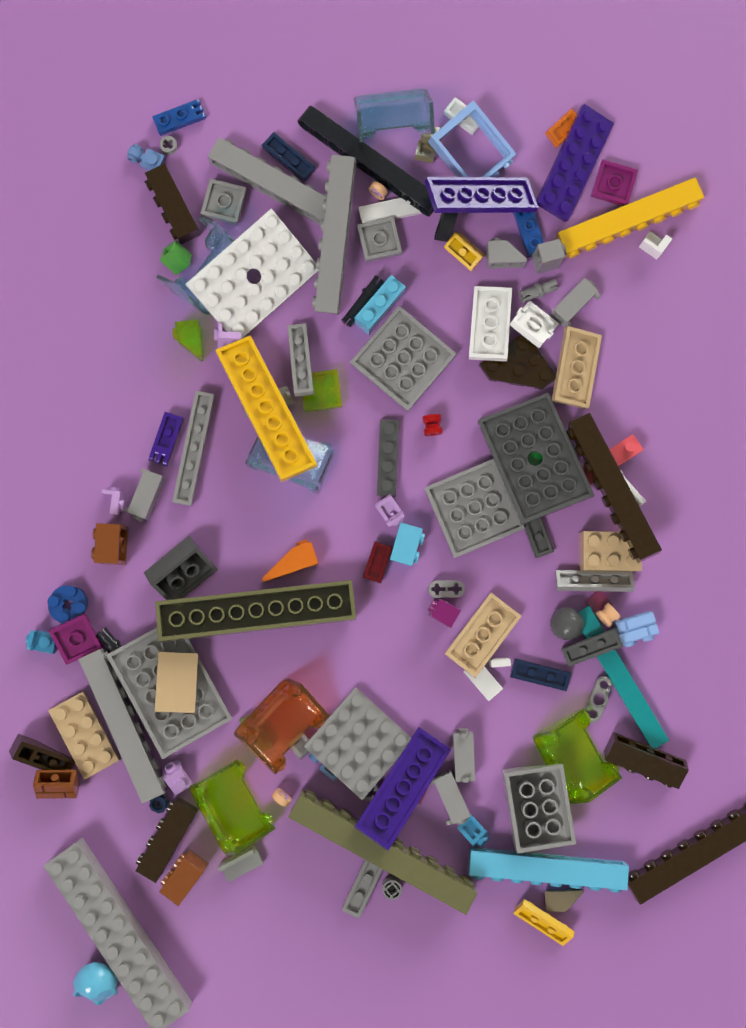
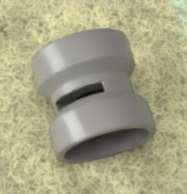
M389 875L384 878L382 882L384 897L389 900H396L400 897L402 886L398 877Z

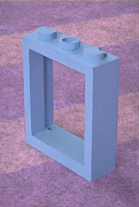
M473 100L433 134L428 143L456 177H468L440 141L466 118L471 116L503 156V159L482 177H497L500 174L498 170L502 167L506 169L514 162L512 158L516 153Z

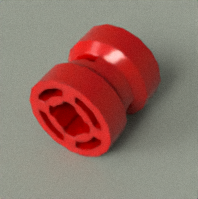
M441 414L422 416L423 423L425 424L424 436L443 434V429L440 426L442 421Z

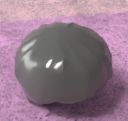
M562 607L557 609L552 615L550 627L557 638L571 640L582 634L585 621L574 608Z

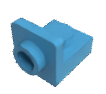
M31 630L25 640L26 650L55 654L56 645L49 632Z
M470 814L471 817L467 818L468 821L460 824L457 829L472 846L476 848L478 846L482 847L489 840L488 836L490 833Z

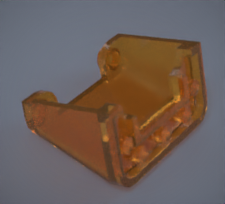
M287 678L281 681L237 727L234 735L276 775L286 766L284 754L309 727L314 729L320 728L330 715L301 683Z

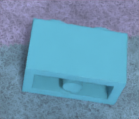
M400 523L390 561L411 567L413 563L417 564L420 554L416 552L418 544L422 545L425 534L422 533L423 529Z

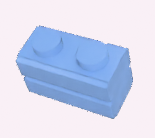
M652 611L612 622L613 628L616 627L625 647L636 645V641L643 639V642L655 639L654 635L659 634Z

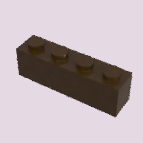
M165 163L145 172L148 179L145 180L149 191H154L156 196L153 199L158 208L162 207L164 212L161 215L165 223L171 224L172 229L169 231L174 240L178 239L182 245L200 236L199 229Z
M615 732L612 733L604 749L605 761L609 764L621 766L627 771L641 774L649 780L659 781L669 788L679 789L689 771L686 760Z
M179 797L175 802H170L166 809L168 815L165 819L161 818L156 826V829H158L156 836L152 835L146 844L148 850L145 854L141 853L136 861L138 865L137 873L154 883L159 880L199 810L197 807Z

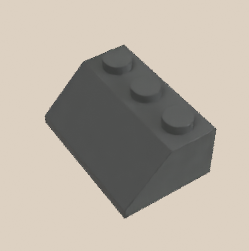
M188 536L147 569L144 574L150 585L166 600L184 598L218 569L202 549Z

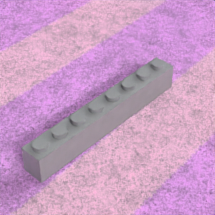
M218 138L208 155L211 165L321 225V220L325 219L323 201L324 199L327 200V194L316 192L315 188L311 185L300 183L295 176L284 174L280 168L268 165L260 157L255 158L248 150L237 148L230 140Z
M331 155V160H328L327 172H330L329 180L325 182L327 200L324 199L323 201L325 219L321 220V231H323V238L319 239L321 257L317 258L316 268L319 269V275L315 277L314 282L317 294L313 296L312 307L315 308L316 312L340 315L357 162L355 157Z
M105 648L99 649L80 658L79 662L143 804L164 794L167 791L166 787L168 785L164 781L163 776L160 775L158 770L160 766L157 759L152 757L150 752L152 747L149 741L145 740L142 734L144 733L143 726L140 722L137 723L134 716L136 715L135 708L132 704L129 705L126 698L128 695L124 687L121 686L119 678L106 656L109 652Z

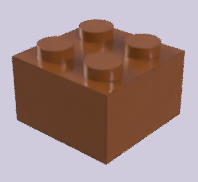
M96 523V528L93 529L95 547L91 551L94 563L126 565L128 527L120 524Z
M189 850L187 854L183 852L173 865L175 870L170 869L160 884L163 887L159 892L179 906L209 863L192 850Z

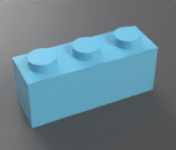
M391 275L355 316V324L370 335L405 294L406 286Z

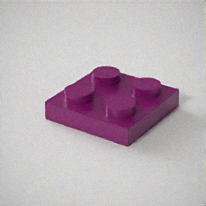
M602 159L591 197L620 206L628 205L638 170Z
M86 613L55 626L48 631L66 665L103 647Z

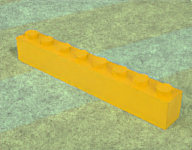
M695 177L557 233L555 240L560 239L561 244L565 245V258L569 257L572 259L580 255V252L584 250L589 252L596 249L599 244L604 243V245L613 242L614 238L619 236L621 238L627 237L636 229L642 231L651 223L659 224L666 220V217L671 215L676 217L686 209H689V211L694 210L700 206V202L705 197Z

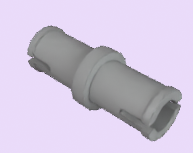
M552 279L542 284L537 283L534 284V287L519 291V296L522 295L520 297L521 302L524 303L534 298L539 299L547 293L557 291L558 286L555 287L557 285L556 280Z

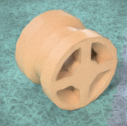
M609 603L604 605L602 611L596 613L597 617L608 628L612 626L614 620L621 618L619 613Z

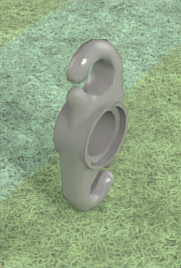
M601 676L595 681L592 692L589 695V705L586 709L587 711L595 710L597 716L591 718L589 713L586 712L584 716L588 722L596 723L600 720L608 703L610 688L603 689L600 686L602 681H606L609 686L613 685L611 679L607 676ZM596 694H601L604 698L600 705H596L593 701Z

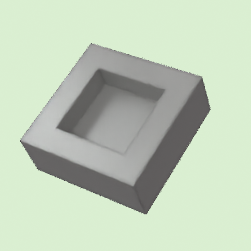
M300 732L287 744L300 761L310 753L303 747L309 740L303 732Z

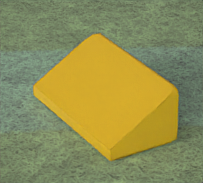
M459 231L454 232L444 245V248L470 271L486 256Z

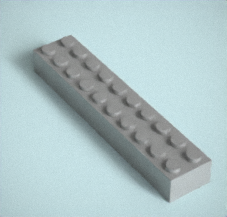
M83 837L43 865L149 1027L166 1028L187 1013L192 1004L191 999Z

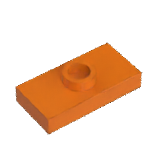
M572 108L545 132V135L555 148L564 142L577 115Z

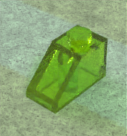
M198 319L175 322V328H172L174 340H177L180 346L199 361H204L201 326Z

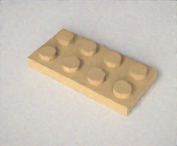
M570 326L564 328L552 401L589 409L602 335Z
M489 593L444 654L476 678L521 618V615L493 593Z
M85 691L48 710L84 780L121 760Z

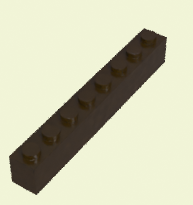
M588 413L569 422L568 429L566 430L570 440L574 439L577 445L575 446L576 452L579 457H583L587 473L592 474L594 487L602 493V502L606 508L609 507L612 513L610 514L612 522L615 525L618 524L621 530L619 532L623 542H627L631 558L633 560L636 559L637 563H640L659 554L662 549L591 414Z
M746 802L743 804L744 807L739 810L730 811L724 819L713 821L709 828L695 832L694 837L689 840L680 841L674 849L665 850L660 854L659 858L645 862L644 867L639 870L630 871L628 874V888L635 900L640 905L744 843L746 841Z

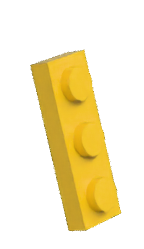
M526 899L520 902L514 909V915L562 946L574 937L575 931Z

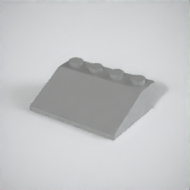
M563 764L525 766L501 770L513 845L517 854L575 845L576 840Z

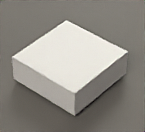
M507 657L489 660V667L511 666V660Z

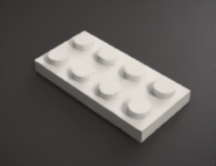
M474 286L469 360L507 361L512 288Z

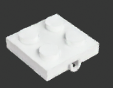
M531 301L524 308L521 307L518 310L517 316L509 324L538 348L541 347L547 338L550 339L554 334L553 331L559 325L557 321Z

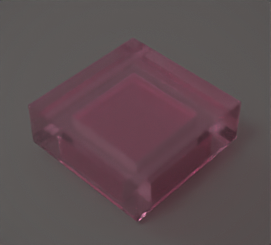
M597 591L585 601L595 615L598 611L604 609L605 604L613 605L602 591Z

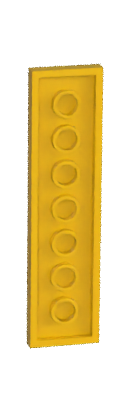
M251 335L216 349V354L280 481L284 482L317 467V463Z

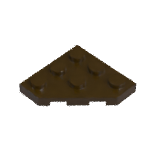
M520 335L508 344L507 361L484 360L479 364V367L489 381L494 382L499 381L542 390L554 382L556 374L536 346L523 335Z

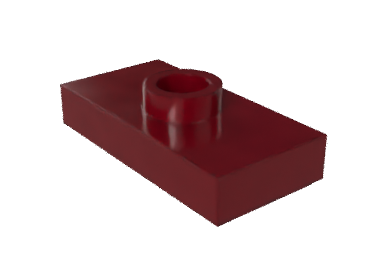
M374 541L363 578L377 583L382 582L392 546Z

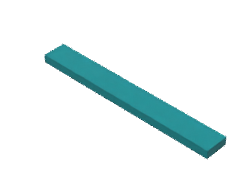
M590 606L578 611L585 621L584 631L582 632L585 639L605 632ZM613 650L597 656L602 668L611 679L614 688L648 745L658 748L668 742L667 735L617 651Z

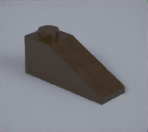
M21 734L17 735L9 750L13 760L41 770H71L75 763L71 757Z

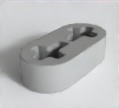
M457 580L433 581L428 586V593L434 598H457L462 596L465 591L463 583ZM455 583L458 587H461V591H458L457 595L454 594V591H448V587H454ZM438 584L439 587H445V591H439L438 595H435L431 588Z

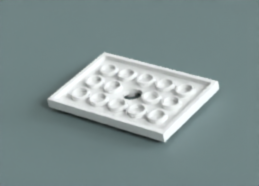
M271 208L185 285L215 320L222 322V328L226 332H241L242 339L319 269L316 268L317 263ZM250 269H257L261 274V279L256 284H251L247 280V272Z

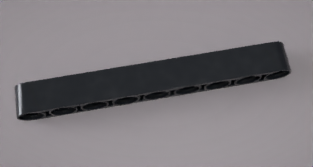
M308 106L297 120L301 128L339 155L355 157L357 168L384 185L406 202L407 200L411 202L410 205L422 214L429 217L434 212L424 184L315 107Z

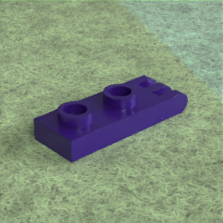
M164 412L149 455V461L153 462L155 455H158L156 463L160 464L164 457L163 465L168 466L184 420L183 417Z

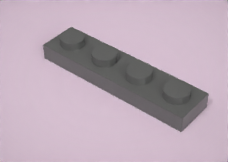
M380 420L377 496L391 494L392 497H396L398 420Z

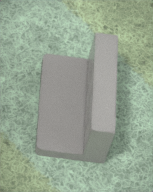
M253 845L221 862L218 870L219 872L223 871L227 881L230 882L262 865L264 861L256 845Z

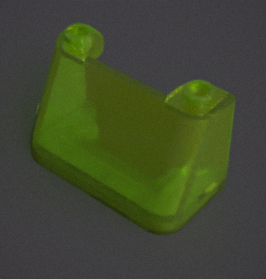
M584 708L569 714L533 735V741L546 765L563 764L570 804L589 803L622 779L617 766L610 762H603L588 735L586 728L591 724L590 716Z
M238 759L189 786V790L218 845L227 856L237 855L275 830L273 825L274 819L269 813L266 814L260 811L243 780L246 768Z

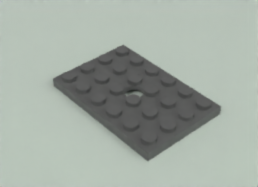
M549 393L478 420V425L521 525L594 497L591 486ZM536 452L541 454L543 461L540 465L533 466L528 462V455Z

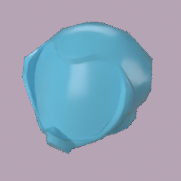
M93 962L86 964L75 976L73 995L75 997H85L96 1005H100L112 995L118 993V978L105 963Z

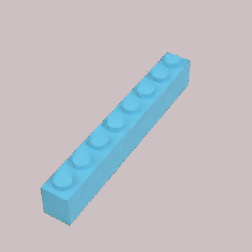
M469 847L467 871L472 878L479 880L484 879V877H491L494 881L511 879V882L514 883L531 881V884L542 885L544 882L550 883L554 887H562V884H565L575 889H581L582 886H586L595 891L607 888L611 892L620 893L621 890H627L629 866L624 861L530 852L517 854L516 851Z

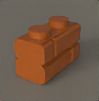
M37 770L33 782L36 799L77 798L80 783L77 770Z

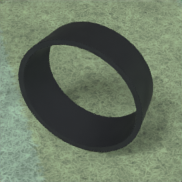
M458 213L441 214L434 240L448 242Z

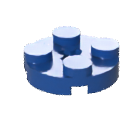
M61 586L53 591L48 598L49 613L53 619L62 624L86 613L88 598L80 588ZM66 600L73 602L71 605L72 609L64 608Z

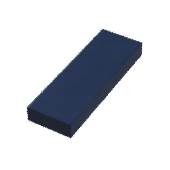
M275 132L262 144V148L303 183L316 170V167Z
M515 658L510 673L511 678L567 691L571 672Z

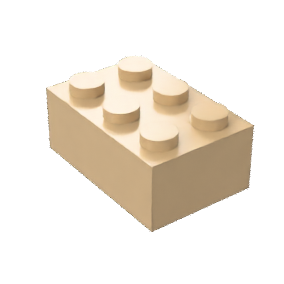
M583 531L579 533V571L637 572L642 571V562L637 563L636 559L633 560L628 552L630 548L627 542L622 541L619 532Z

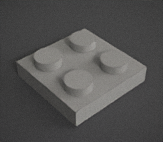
M210 179L201 216L238 225L247 188Z
M394 217L357 224L365 263L402 255Z

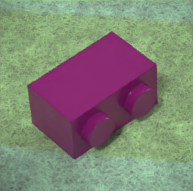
M442 599L432 601L428 608L430 612L428 616L452 628L461 610Z

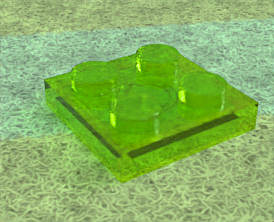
M338 370L312 372L314 395L303 396L304 411L312 412L342 408Z

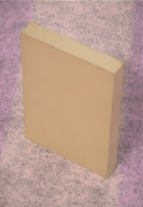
M158 652L155 712L195 713L198 653Z

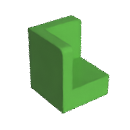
M175 240L163 249L160 261L177 275L189 267L192 254Z

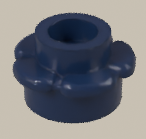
M162 794L151 799L149 807L156 813H163L165 808L168 807L169 801Z

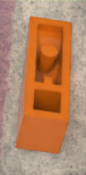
M307 539L297 542L296 547H293L262 578V581L268 582L318 565L319 562L312 542H307Z

